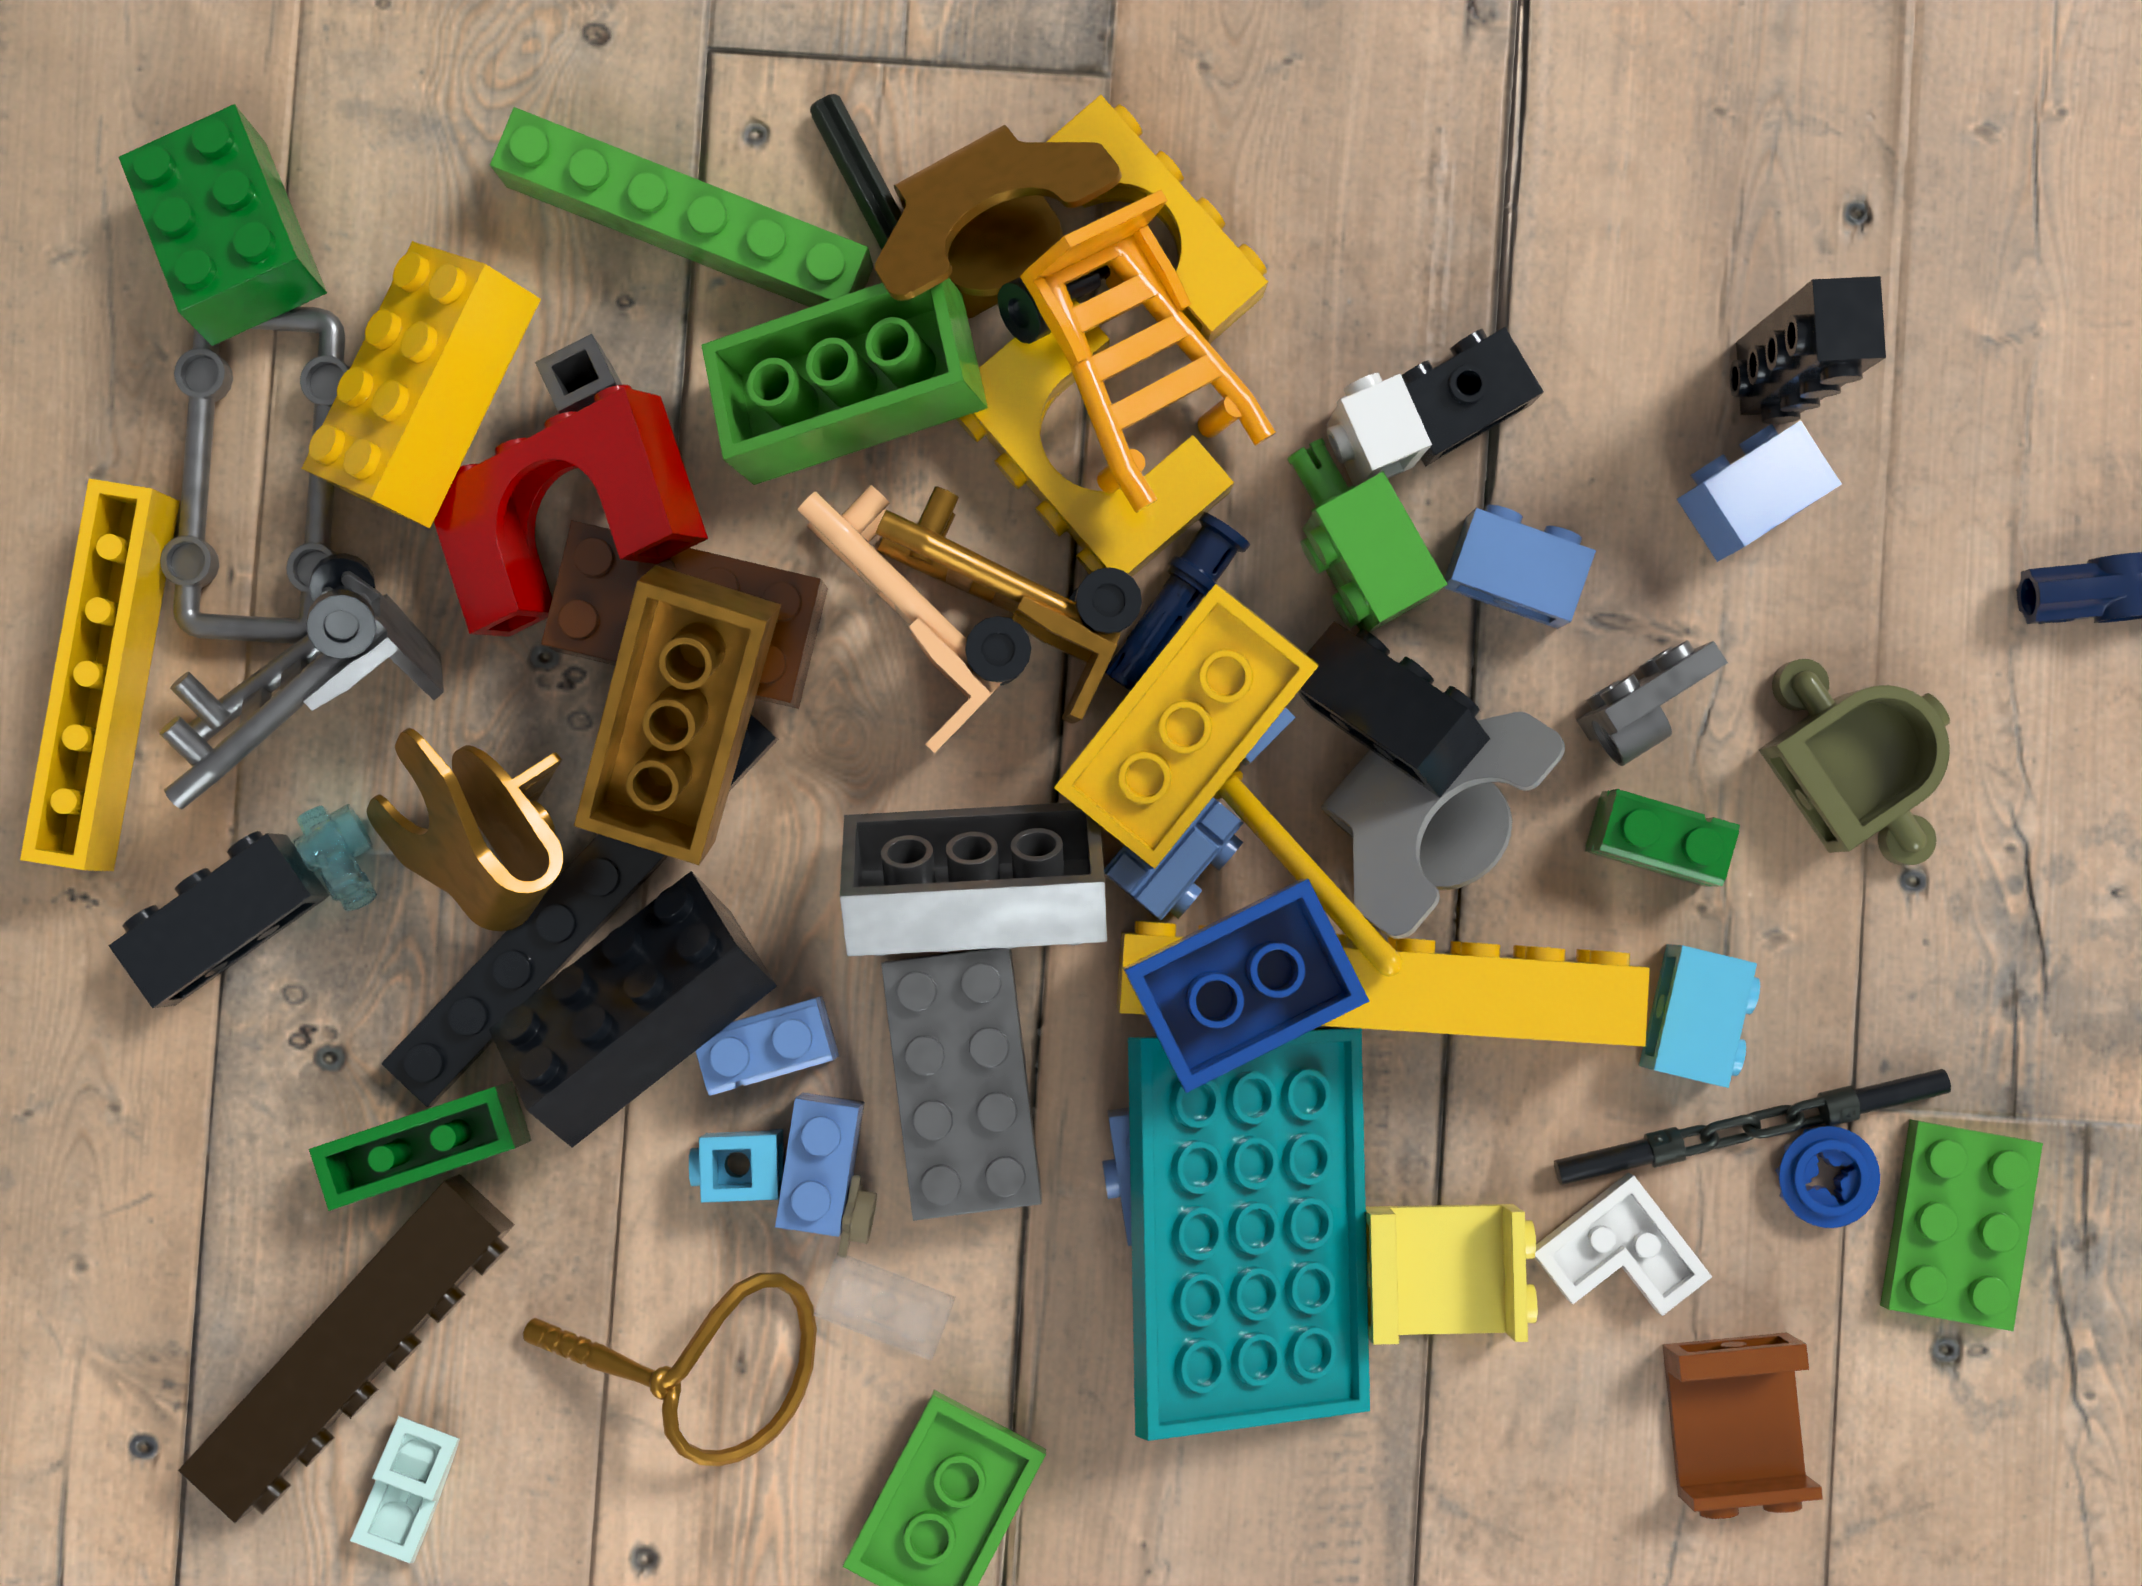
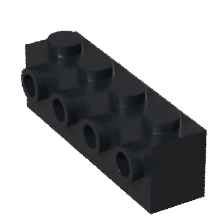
M1881 276L1812 279L1736 342L1737 360H1733L1730 368V389L1732 396L1740 399V415L1761 414L1762 423L1765 424L1797 421L1801 419V412L1820 407V400L1840 394L1843 385L1863 379V372L1885 359Z

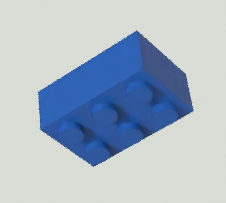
M1300 879L1123 967L1186 1093L1369 1002L1309 879Z

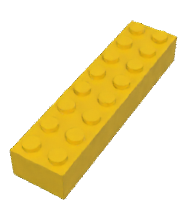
M1135 921V933L1121 932L1116 1005L1119 1013L1146 1015L1123 967L1185 937L1176 936V924ZM1198 925V930L1208 925ZM1336 934L1369 1002L1321 1026L1646 1046L1650 968L1629 965L1630 953L1576 949V961H1565V949L1514 945L1513 957H1500L1499 944L1459 941L1450 942V953L1435 952L1436 940L1394 939L1388 937V943L1398 952L1403 961L1401 971L1389 977L1382 975L1346 934Z

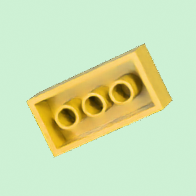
M412 241L406 254L400 258L394 268L393 281L379 310L367 323L365 339L350 369L343 374L338 383L337 396L323 425L311 438L309 453L301 469L360 499L430 529L541 299L485 263Z

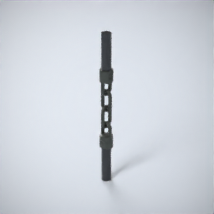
M1938 1069L1858 1089H1853L1852 1086L1820 1092L1817 1094V1098L1800 1101L1794 1105H1780L1763 1109L1747 1115L1715 1121L1707 1126L1696 1125L1683 1129L1672 1127L1647 1133L1642 1140L1554 1160L1555 1172L1560 1185L1648 1164H1652L1654 1168L1685 1161L1688 1156L1744 1143L1754 1138L1773 1137L1824 1123L1826 1126H1834L1859 1120L1860 1114L1948 1094L1951 1092V1083L1946 1071ZM1818 1107L1820 1115L1804 1117L1802 1111ZM1786 1114V1124L1761 1129L1760 1120ZM1742 1125L1744 1133L1719 1138L1716 1132ZM1700 1135L1701 1144L1685 1147L1683 1138Z

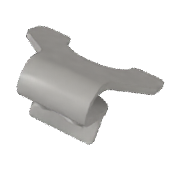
M1513 712L1477 720L1490 737V740L1440 798L1373 751L1369 750L1323 803L1321 808L1341 829L1353 838L1354 905L1370 923L1391 938L1402 939L1408 937L1417 930L1437 906L1440 899L1439 890H1452L1469 885L1483 877L1497 864L1504 854L1511 837L1512 816L1506 798L1492 782L1506 783L1523 791L1532 790L1539 786L1558 764L1565 752L1564 741L1555 730L1525 712Z

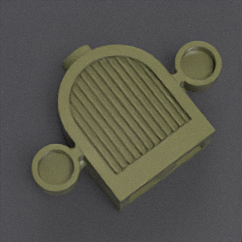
M1798 659L1781 666L1775 673L1772 681V690L1776 700L1783 707L1790 710H1807L1808 716L1758 750L1829 853L1849 852L1879 832V849L1888 861L1897 865H1917L1929 859L1936 847L1935 830L1926 819L1912 815L1910 810L1927 799L1936 790L1947 770L1950 744L1945 726L1950 724V718L1944 706L1936 697L1929 693L1920 696L1908 689L1890 685L1873 686L1846 693L1833 699L1828 692V674L1816 661Z

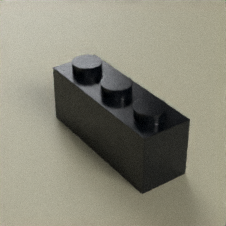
M1334 621L1306 653L1319 666L1297 693L1316 713L1440 798L1490 740V737L1475 718L1480 709L1468 696L1453 686H1449L1445 692L1433 686V677L1412 659L1404 657L1398 663L1388 656L1390 650L1369 631L1361 628L1355 635Z
M256 831L245 836L228 849L227 853L231 858L213 872L208 868H204L188 876L175 887V891L179 895L161 909L156 905L147 907L133 915L122 925L126 933L108 946L152 1008L176 1006L330 896L288 835L273 833L263 835L260 831Z

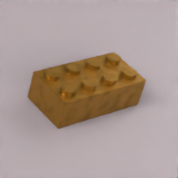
M655 565L637 580L576 814L575 827L700 865L716 841L781 604Z

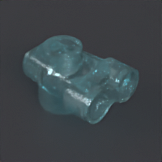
M347 804L332 813H329L323 806H318L301 814L297 821L304 835L294 839V844L307 868L312 873L319 869L322 870L320 875L332 899L340 901L344 910H357L371 903L377 897V893L366 873L361 871L355 858L373 849L374 846L364 825L351 805Z

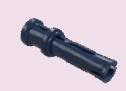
M1204 512L1200 517L1199 522L1202 527L1182 556L1172 557L1168 563L1170 567L1167 570L1170 577L1131 631L1121 649L1107 666L1105 674L1130 691L1185 623L1201 599L1217 584L1218 579L1236 553L1245 552L1250 546V543L1241 534L1209 513Z

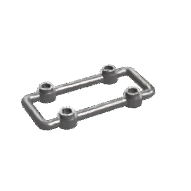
M296 307L251 329L319 333L318 357L310 360L305 365L300 376V385L304 395L314 403L313 436L323 425L337 396V386L341 377L350 368L344 363L345 332L339 318L329 310L314 307ZM194 328L193 348L185 352L178 359L174 370L177 386L183 393L189 396L179 536L166 544L160 557L162 572L168 580L175 583L174 619L180 629L189 636L197 638L295 644L308 634L306 626L310 606L314 603L311 599L309 587L312 571L320 560L336 554L330 549L335 486L309 473L305 540L303 545L297 547L291 553L286 566L290 582L301 591L299 617L297 619L200 613L201 588L212 582L219 569V559L216 551L205 542L215 402L225 397L229 392L233 382V375L229 364L219 356L220 343L212 346Z

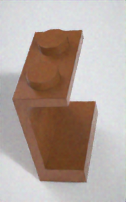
M1786 1332L1663 1344L1679 1498L1694 1512H1699L1700 1516L1709 1519L1732 1518L1739 1514V1508L1762 1505L1763 1509L1768 1512H1795L1802 1509L1803 1501L1823 1500L1822 1487L1805 1473L1795 1371L1809 1370L1806 1343Z

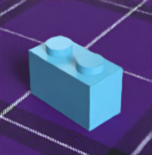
M1666 944L1646 1031V1046L1642 1049L1639 1066L1729 1088L1731 1076L1739 1075L1746 1056V1042L1744 1039H1740L1745 1015L1753 1013L1759 999L1760 979L1754 977L1757 963L1684 945Z

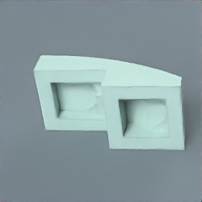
M398 1416L372 1477L376 1481L350 1541L404 1562L414 1563L440 1499L460 1438Z

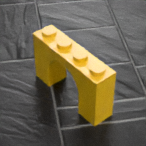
M1077 300L1072 301L1074 307L1079 305ZM1099 326L1084 333L1093 355L1109 348L1110 338ZM1052 332L1030 344L1023 343L1014 337L981 365L979 370L988 408L957 418L959 424L972 439L978 442L985 436L1001 454L994 462L1016 489H1020L1026 483L1040 499L1041 503L1035 507V510L1046 525L1058 537L1067 531L1083 550L1076 555V558L1089 574L1097 569L1111 567L1123 570L1132 577L1197 522L1204 512L1207 513L1231 492L1234 481L1194 435L1189 437L1144 476L1158 500L1135 513L1121 488L1114 493H1106L1080 487L1064 478L1047 458L1040 436L1042 423L1049 407L1062 392L1075 382L1066 355Z

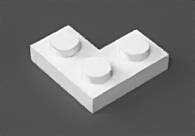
M1630 1173L1620 1178L1536 1244V1260L1572 1304L1576 1303L1622 1267L1654 1310L1663 1316L1712 1278L1711 1274L1640 1182Z

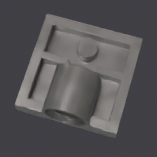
M1687 640L1674 648L1670 647L1639 666L1645 676L1642 679L1637 680L1633 674L1622 681L1618 680L1588 698L1586 701L1592 710L1578 718L1577 722L1589 741L1598 739L1612 760L1618 765L1624 766L1671 736L1672 729L1660 706L1728 662L1714 641L1693 648Z

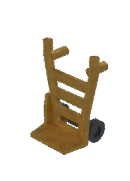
M935 486L918 524L886 510L875 533L883 537L877 550L879 553L1014 613L1011 619L1019 623L1029 634L1049 646L1086 662V666L1062 717L1063 720L1071 724L1081 721L1115 652L1121 631L1132 625L1139 615L1142 599L1140 588L1134 578L1123 570L1111 567L1097 569L1085 577L1068 599L945 538L956 516L953 510L959 499L957 495L948 490Z

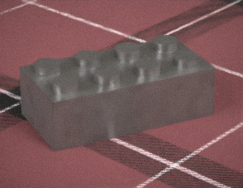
M1073 803L844 815L840 903L847 956H884L901 953L951 952L955 950L991 948L1012 949L1027 946L1079 945L1083 943L1107 942L1105 878L1100 825Z
M978 949L891 960L881 963L913 1221L1042 1204L1011 949Z

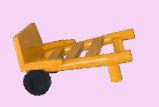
M1162 190L1063 236L1029 266L1019 278L1002 285L998 292L1000 315L1005 326L1015 338L1023 343L1030 344L1052 332L1066 355L1108 464L1098 473L1097 483L1106 493H1114L1121 488L1135 513L1145 509L1158 499L1141 473L1145 467L1144 456L1136 449H1129L1122 430L1211 383L1224 399L1198 419V429L1202 435L1208 438L1215 437L1237 419H1239L1255 446L1276 434L1253 393L1182 312L1191 303L1174 267L1148 226L1168 201ZM1106 279L1109 290L1074 307L1072 301L1098 289L1101 285V280ZM1141 304L1158 322L1095 355L1092 354L1084 334ZM1177 344L1192 361V363L1114 404L1111 403L1104 381Z

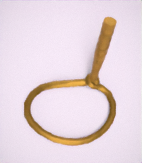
M773 1272L757 1273L734 1284L711 1309L672 1368L663 1366L653 1370L603 1344L593 1343L588 1338L578 1337L573 1332L563 1331L562 1328L537 1318H533L527 1323L523 1332V1339L525 1342L541 1347L549 1352H556V1355L566 1359L571 1358V1361L581 1365L586 1364L585 1366L650 1387L652 1395L663 1400L664 1434L680 1456L699 1465L723 1466L739 1462L759 1452L778 1437L795 1415L805 1395L813 1371L817 1327L814 1308L804 1286L783 1273ZM763 1288H778L789 1294L796 1306L801 1331L798 1366L791 1388L779 1411L752 1438L734 1447L722 1450H702L688 1443L679 1430L677 1409L681 1393V1381L687 1377L724 1320L744 1297Z

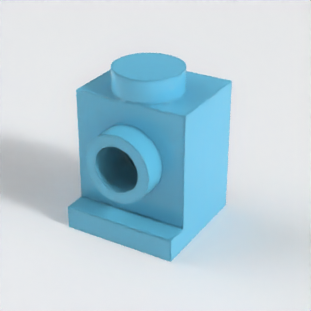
M783 1129L705 1133L699 1137V1148L690 1149L691 1186H700L701 1203L778 1200L780 1197L784 1172ZM740 1152L747 1156L750 1167L746 1174L738 1175L729 1169L728 1158L731 1153Z

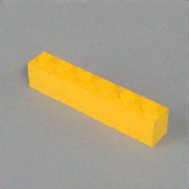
M88 479L20 860L78 870L114 871L166 576L162 572L160 557L166 544L174 537L180 503L179 500L152 488Z

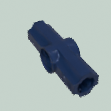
M2142 552L2094 558L2088 560L2087 564L2034 568L2022 571L2020 584L2016 589L2018 609L2023 613L2027 624L2038 623V625L2094 618V623L2141 619Z

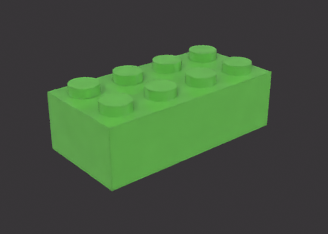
M950 278L912 299L903 301L893 299L883 283H879L701 345L723 460L753 485L988 408L963 294Z

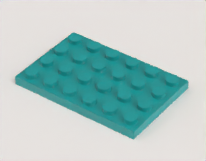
M1345 1027L1313 1029L1188 1093L1182 1088L1157 1036L1128 1037L1135 1436L1152 1441L1370 1411L1362 1029Z

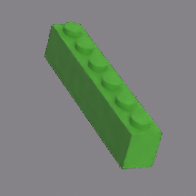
M513 107L490 163L491 168L507 188L808 307L864 289L874 267L869 249L865 245L516 107Z

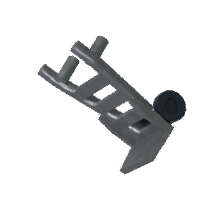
M341 553L332 554L320 560L312 571L309 584L311 599L314 603L310 606L306 626L308 634L219 700L190 672H186L172 684L170 689L197 715L189 724L180 716H177L159 733L193 766L164 789L166 796L176 807L184 809L304 704L313 711L348 691L388 657L433 700L444 693L440 653L387 593L383 596L376 590L373 572L368 564L359 557ZM280 686V690L271 697L272 692ZM241 715L239 727L213 749L207 741Z

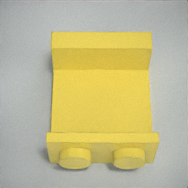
M1514 1204L1366 1207L1369 1339L1373 1345L1399 1344V1335L1506 1333L1515 1342H1528V1323H1536L1538 1305L1535 1286L1527 1284L1526 1259L1535 1258L1536 1235L1533 1221L1525 1220V1212Z

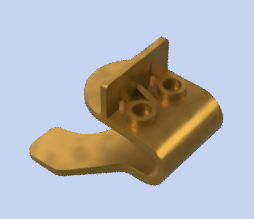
M1003 125L894 185L904 211L875 262V271L890 296L900 301L912 299L950 278L963 294L967 317L973 318L998 304V292L1001 286L1019 278L1029 266L1064 236L1057 215L1043 196L1054 198L1067 208L1082 206L1111 190L1119 183L1122 176L1119 166L1099 143L1022 142L1013 135L1006 125Z
M407 728L400 733L395 744V751L421 792L428 811L429 828L419 827L409 821L380 794L370 800L366 809L371 825L406 868L451 895L475 924L492 931H507L520 926L532 914L562 868L563 851L554 833V823L545 808L537 802L562 762L561 757L557 752H554L512 779L486 752L475 746L465 745L454 752L451 770L422 735L412 728ZM479 828L488 839L489 843L501 859L504 866L487 847Z

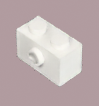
M1374 373L1346 386L1343 389L1346 396L1336 402L1337 407L1326 425L1328 427L1327 436L1332 450L1341 464L1344 463L1353 486L1355 485L1356 487L1383 471L1386 477L1390 478L1413 468L1432 443L1401 374L1382 381L1380 374Z

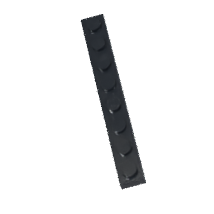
M752 714L750 715L729 792L779 740ZM598 834L555 879L529 918L520 926L507 930L381 1064L426 1107L434 1105L494 1041L489 1029L503 1019L508 1012L518 1007L549 983L668 856Z

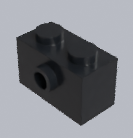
M1506 327L1489 337L1486 336L1483 329L1477 330L1450 348L1454 355L1453 358L1435 368L1427 360L1401 375L1432 443L1430 448L1421 457L1425 467L1531 406L1544 393Z

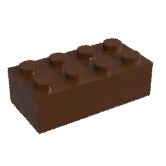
M571 520L541 642L542 645L559 653L615 666L637 580L655 565L781 604L755 699L799 709L828 591L827 586L820 578L689 548L658 564L621 560L610 529Z

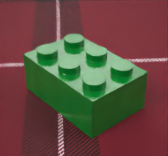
M235 104L119 156L120 163L177 310L212 346L327 294L267 144Z

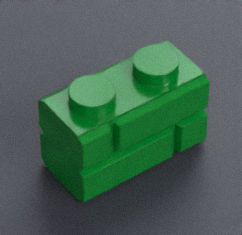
M1620 789L1602 791L1598 800L1585 845V852L1700 886L1719 887L1723 886L1726 880L1740 825L1715 817L1705 818V814Z

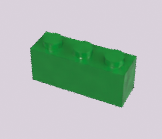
M510 1081L310 1148L309 1152L328 1211L515 1149L532 1140L513 1082Z

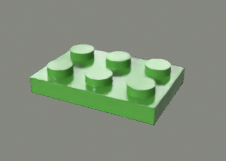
M1910 1119L1880 1306L1888 1310L2014 1331L2043 1143Z
M934 1390L854 1541L843 1567L878 1586H978L1046 1456V1449Z

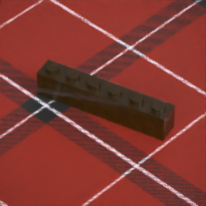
M458 1174L443 1181L178 1471L234 1523L254 1508L264 1515L290 1488L291 1484L283 1477L298 1461L308 1467L334 1440L335 1437L327 1429L342 1413L352 1419L378 1392L379 1389L371 1381L386 1365L393 1371H396L416 1351L422 1341L414 1334L430 1317L437 1323H440L460 1303L466 1294L458 1286L475 1269L483 1276L504 1255L509 1246L501 1239L515 1224L462 1175Z

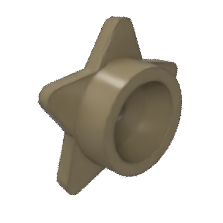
M861 1175L852 1176L848 1201L842 1218V1234L838 1256L843 1258L847 1257L850 1241L868 1243L873 1225L877 1193L862 1190L863 1184H860Z

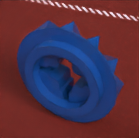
M1824 1126L1804 1129L1803 1134L1793 1142L1784 1145L1785 1153L1780 1166L1775 1170L1779 1177L1781 1189L1779 1196L1787 1203L1796 1217L1818 1227L1838 1228L1857 1221L1868 1212L1875 1202L1879 1191L1880 1169L1874 1152L1860 1136L1840 1127ZM1817 1155L1827 1165L1833 1167L1840 1165L1846 1167L1849 1165V1167L1841 1170V1174L1833 1178L1836 1187L1833 1190L1835 1195L1830 1194L1827 1188L1820 1185L1805 1186L1812 1182L1811 1178L1819 1174Z

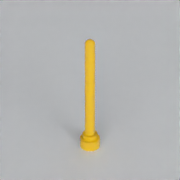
M1239 764L1213 798H1223L1297 881L1309 879L1324 911L1382 975L1390 977L1398 974L1403 965L1402 958L1398 952L1242 782L1243 773L1239 770Z

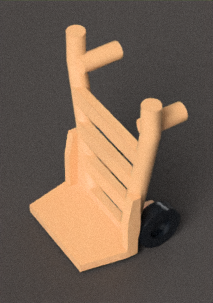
M870 485L842 515L815 491L798 508V511L810 522L807 527L910 625L909 629L912 631L910 635L932 665L968 699L925 744L936 753L999 686L1010 683L1023 672L1031 654L1029 636L1024 628L1011 618L995 616L986 618L975 625L966 638L869 543L876 535L878 525L886 511L885 508L890 504L876 488Z

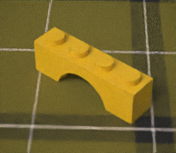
M1100 94L1046 142L1099 143L1118 164L1122 175L1119 183L1106 193L1082 205L1084 208L1111 201L1134 203L1162 190L1168 201L1156 216L1166 225L1174 239L1178 254L1176 273L1191 303L1182 312L1209 343H1212L1263 298L1268 281L1263 276L1267 273L1266 267L1249 246L1241 244L1237 247L1223 232L1222 229L1225 227V222L1220 213L1207 199L1201 197L1196 201L1181 185L1184 177L1175 162L1163 151L1154 154L1139 138L1143 132L1133 115L1120 104L1113 108Z

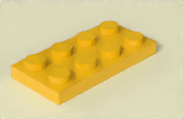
M1215 584L1055 785L1054 789L1155 869L1301 689L1319 664L1219 584Z

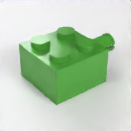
M1321 438L1310 443L1308 449L1303 447L1287 458L1290 465H1293L1316 506L1311 510L1312 515L1302 528L1307 538L1300 541L1301 547L1313 569L1318 574L1326 570L1338 592L1332 595L1331 598L1345 625L1348 628L1357 625L1359 630L1363 628L1371 633L1428 601L1448 584L1384 471L1356 487L1355 485L1348 487L1325 447L1326 443Z

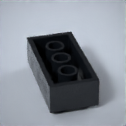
M690 871L674 885L661 892L656 899L623 925L610 932L605 939L572 965L559 972L554 979L526 1001L508 1012L489 1031L526 1110L573 1148L775 989L777 985L732 912Z

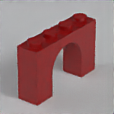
M625 384L608 387L594 396L595 402L577 412H564L547 419L544 422L545 429L528 438L512 439L498 445L494 450L496 455L479 464L460 466L434 519V524L469 634L510 637L548 618L552 596L536 548V516L540 503L550 486L563 474L573 469L579 468L594 484L621 560L658 564L708 539L661 396L634 390L630 385Z

